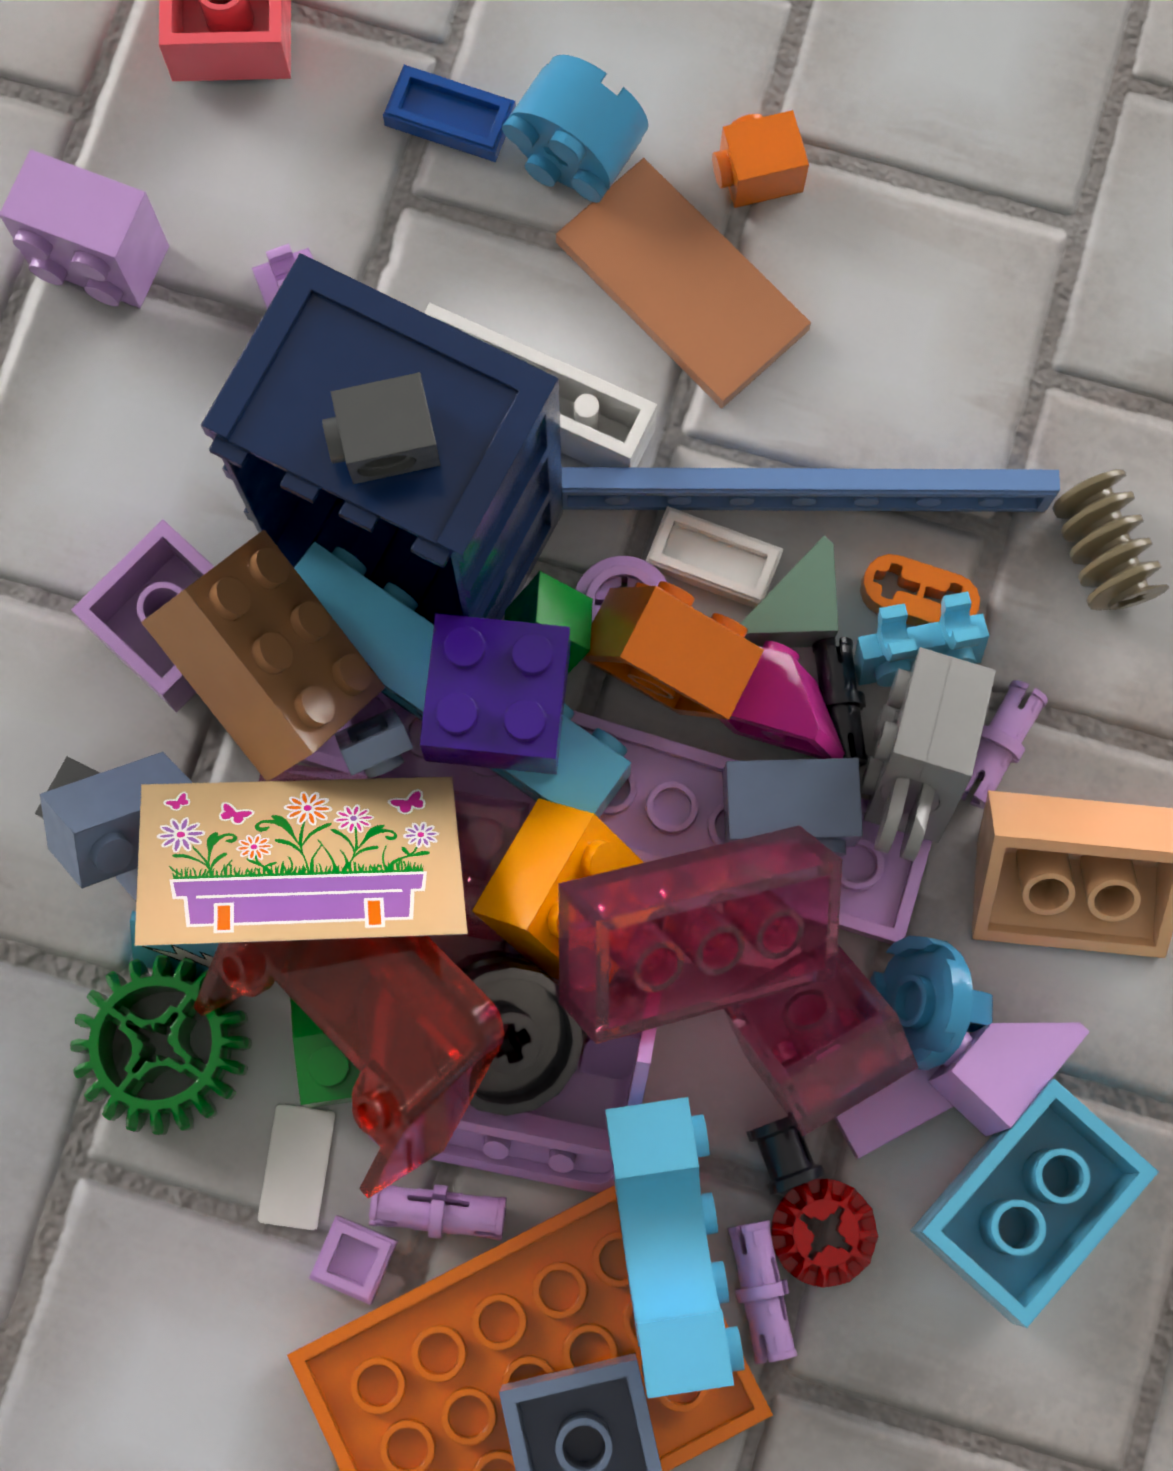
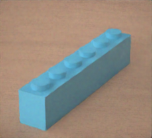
M314 541L294 569L385 685L381 693L422 721L434 624L415 612L419 606L418 603L401 588L388 582L382 589L363 576L367 568L352 554L340 547H336L330 553ZM565 703L557 775L489 768L534 801L540 798L594 813L598 818H600L631 775V762L624 758L628 751L627 748L602 729L596 728L590 734L571 721L575 713Z

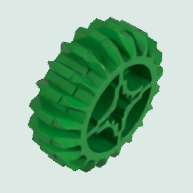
M165 955L156 956L153 963L152 976H150L148 968L143 961L139 959L132 960L129 963L132 981L127 983L119 973L111 971L106 975V981L113 993L107 997L98 991L91 990L87 995L89 1002L99 1007L95 1018L86 1014H77L75 1017V1024L90 1029L89 1040L76 1039L71 1041L70 1049L73 1052L89 1054L90 1061L76 1066L73 1069L74 1075L79 1079L97 1077L98 1080L84 1094L87 1101L95 1103L111 1095L102 1113L103 1117L107 1120L115 1121L128 1108L126 1129L129 1131L139 1132L145 1125L149 1114L152 1133L155 1135L167 1134L170 1126V1114H173L175 1123L180 1130H191L194 1127L191 1107L195 1106L201 1115L212 1119L217 1115V1109L208 1096L213 1091L229 1100L233 1099L236 1095L235 1089L222 1081L226 1071L241 1076L247 1073V1065L239 1061L230 1060L232 1050L244 1051L252 1046V1040L248 1037L240 1035L231 1036V1029L240 1027L248 1022L247 1013L239 1010L225 1014L223 1010L235 1001L237 993L234 989L227 987L211 995L218 983L219 975L213 970L208 969L194 982L196 963L191 959L184 958L179 963L174 976L170 958ZM161 992L185 994L177 1007L170 1005L160 1017L152 1020H147L130 1010L138 1001L152 994ZM201 1008L208 1019L212 1036L211 1052L207 1065L203 1062L204 1060L193 1052L190 1045V1034L198 1022L194 1017ZM117 1026L130 1039L132 1045V1056L124 1068L128 1074L123 1081L116 1070L113 1059V1040ZM139 1027L149 1032H158L166 1035L167 1028H169L171 1033L168 1035L167 1041L174 1047L173 1052L182 1057L185 1063L181 1060L158 1054L156 1062H153L152 1057L155 1054L156 1048L149 1042L150 1038L139 1030ZM170 1069H175L195 1081L183 1092L165 1099L147 1100L138 1095L147 1082L153 1084L159 1075Z

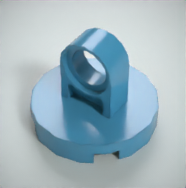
M909 935L893 943L886 953L894 954V956L888 962L884 973L874 971L869 981L865 1004L867 1032L872 1042L882 1043L886 1054H888L883 1058L889 1064L926 1071L944 1064L960 1047L966 1032H974L993 1023V995L973 990L971 972L961 952L947 941Z

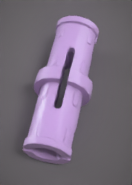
M1013 680L1010 683L1009 690L989 726H983L973 774L961 797L962 800H965L975 781L980 779L981 783L970 802L973 806L984 809L988 790L995 791L1010 763L1019 762L1025 751L1022 742L1040 711L1048 702L1046 695L1035 688L1024 708L1019 709L1018 706L1029 687V684L1026 682Z
M374 1183L370 1203L369 1226L401 1227L428 1231L429 1238L442 1239L443 1233L479 1236L502 1241L507 1198L448 1192V1186L437 1184L434 1185L433 1190Z
M770 1220L727 1228L731 1238L741 1287L735 1289L737 1303H744L755 1364L766 1363L767 1360L775 1362L797 1356L784 1294H789L787 1279L780 1280L770 1231Z

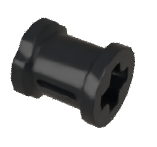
M801 1111L746 1132L749 1142H757L771 1178V1181L766 1185L770 1195L791 1189L825 1175L823 1166L814 1164L800 1125L805 1120Z

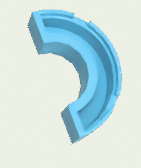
M688 1097L605 1109L626 1268L638 1346L641 1350L642 1371L647 1398L734 1386L732 1372L745 1370L738 1326L725 1328L723 1312L720 1308V1304L729 1303L723 1261L711 1262L707 1235L718 1233V1223L712 1192L701 1194L698 1158L710 1156L704 1115L691 1116Z

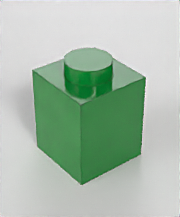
M539 571L505 609L504 620L570 627L569 674L590 651L593 599Z

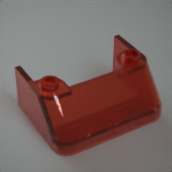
M428 936L219 943L193 1006L201 1016L243 995L255 997L269 990L276 981L361 1072L352 1091L353 1117L359 1128L364 1133L370 1135L380 1146L359 1188L367 1198L372 1197L445 1150L503 1043L504 1025L494 1003Z

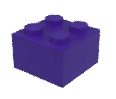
M435 613L419 744L425 761L557 775L571 648L570 627Z

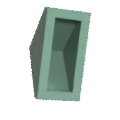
M823 536L740 623L748 630L745 639L760 647H763L765 641H774L793 648L812 647L816 641L836 637L839 630L834 544L826 536Z

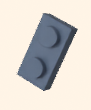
M394 708L334 734L351 776L361 771H365L367 778L387 773L404 763L402 753L413 749L405 727Z

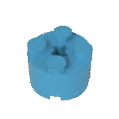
M557 55L551 59L549 64L547 63L541 69L503 124L502 131L528 158L524 166L529 175L548 187H553L558 181L574 189L585 199L598 203L610 189L641 143L642 137L649 127L648 119L639 102L627 89L623 87L619 94L616 95L601 83L607 75L606 72L583 59L570 55Z

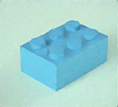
M1051 1079L1011 1128L995 1133L989 1138L910 1231L1010 1323L1028 1328L1159 1171L1057 1080Z

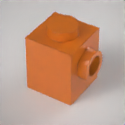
M793 110L765 117L761 114H748L736 119L730 125L722 127L720 150L712 153L713 169L717 184L720 189L729 188L734 208L804 191L809 162Z

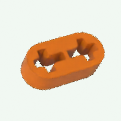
M887 554L876 558L866 569L860 585V594L863 602L876 614H878L879 608L905 603L908 613L906 624L911 626L940 621L941 604L923 598L924 595L934 599H942L947 591L954 592L955 594L968 591L971 599L970 616L976 615L980 606L978 590L969 579L960 574L901 555ZM887 572L895 573L898 575L897 585L916 592V594L896 591L892 599L881 596L882 585L874 582L873 579L883 580Z

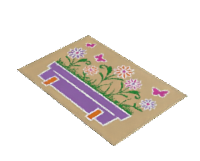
M452 777L141 784L135 946L468 934Z

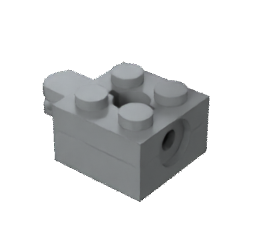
M922 647L919 648L910 671L898 668L887 705L883 704L875 727L873 741H876L877 744L874 756L870 755L860 784V793L870 795L864 821L880 825L874 845L875 850L888 854L897 831L904 833L900 858L913 862L917 857L923 839L939 843L973 774L996 670Z

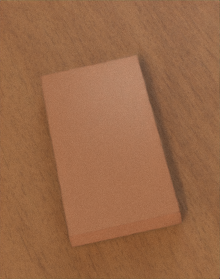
M644 157L612 184L600 202L590 203L556 233V243L721 409L810 329L811 322Z

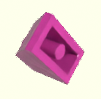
M765 641L763 647H760L764 651L730 719L719 720L734 734L818 759L843 758L845 752L817 681L798 662L800 655L783 644Z

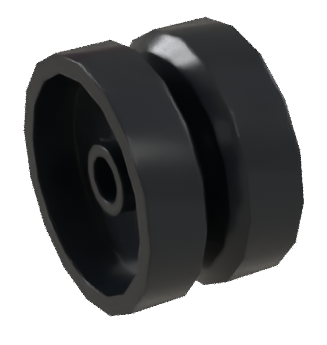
M498 950L468 955L446 969L427 995L421 1020L425 1049L454 1094L478 1111L504 1116L536 1110L559 1095L577 1070L583 1045L579 1012L566 991L547 972L524 956ZM508 1024L506 1032L500 1036L498 1028Z

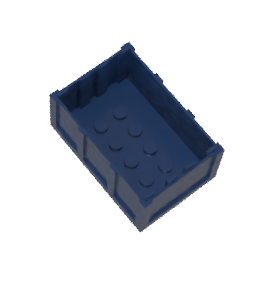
M299 253L201 423L205 435L213 440L209 451L222 458L224 462L222 469L226 477L233 480L246 507L244 513L247 519L254 523L258 533L262 530L267 532L294 568L314 541L330 553L336 547H340L356 557L367 568L363 576L383 589L390 582L409 594L419 605L415 612L432 624L435 621V613L504 620L505 609L520 594L563 514L559 378ZM420 372L441 466L353 484L346 461L332 464L325 439L322 419L336 417L330 391Z

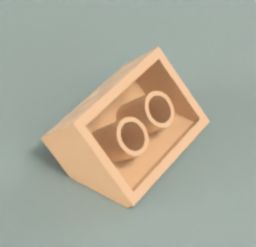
M988 790L977 841L972 939L1166 958L1173 933V808Z

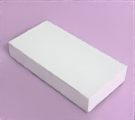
M667 506L646 562L656 567L665 576L755 608L767 596L784 549Z

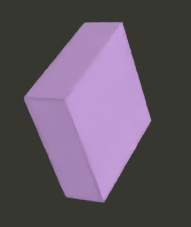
M336 1215L309 1279L371 1305L396 1249L398 1240Z

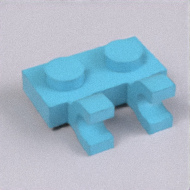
M969 592L943 596L939 622L908 628L906 626L908 613L905 603L879 608L877 633L860 636L857 640L854 667L858 685L877 682L879 686L891 687L898 668L910 671L920 647L971 663H981L989 639V633L983 613L970 616L971 599Z

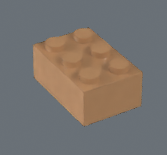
M262 530L141 622L266 781H270L312 755L385 688V685L265 530Z

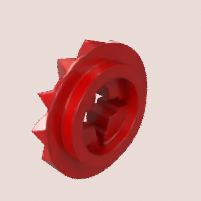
M814 1179L792 1188L776 1207L771 1224L773 1248L782 1266L796 1279L822 1288L849 1283L871 1263L879 1237L872 1207L854 1187L833 1179ZM839 1207L842 1211L837 1217L839 1222L836 1225L835 1231L843 1237L842 1241L849 1245L848 1250L826 1244L820 1252L816 1251L810 1259L807 1256L813 1248L811 1244L815 1235L807 1228L808 1224L799 1218L803 1214L809 1219L815 1218L824 1221L830 1214L834 1215Z

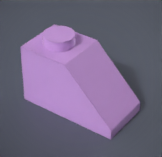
M1080 1022L991 1023L970 1034L966 1032L960 1047L939 1067L928 1082L987 1137L1007 1130L1015 1124L1090 1031Z

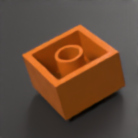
M660 581L658 586H649L637 582L634 587L609 589L592 622L590 651L583 660L679 715L729 720L764 649L745 639L748 630L737 621L718 613H713L710 618L691 607L695 598L685 590L664 581Z

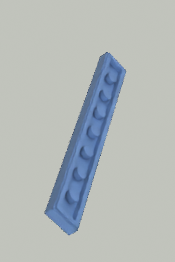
M561 467L563 510H666L667 506L677 510L1045 512L1060 491L1059 470Z

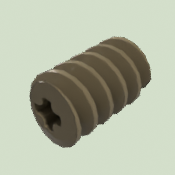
M1121 469L1100 473L1078 483L1058 498L1052 507L1057 518L1069 519L1061 529L1063 538L1066 541L1078 542L1069 553L1071 560L1074 564L1087 565L1078 575L1080 584L1083 587H1098L1089 594L1086 600L1092 610L1102 611L1129 608L1154 599L1169 589L1167 584L1148 585L1146 579L1162 567L1159 561L1140 562L1138 559V555L1148 549L1153 543L1151 538L1131 539L1129 535L1144 520L1141 514L1126 516L1121 514L1120 510L1135 499L1132 491L1114 493L1112 490V486L1127 476L1126 472Z

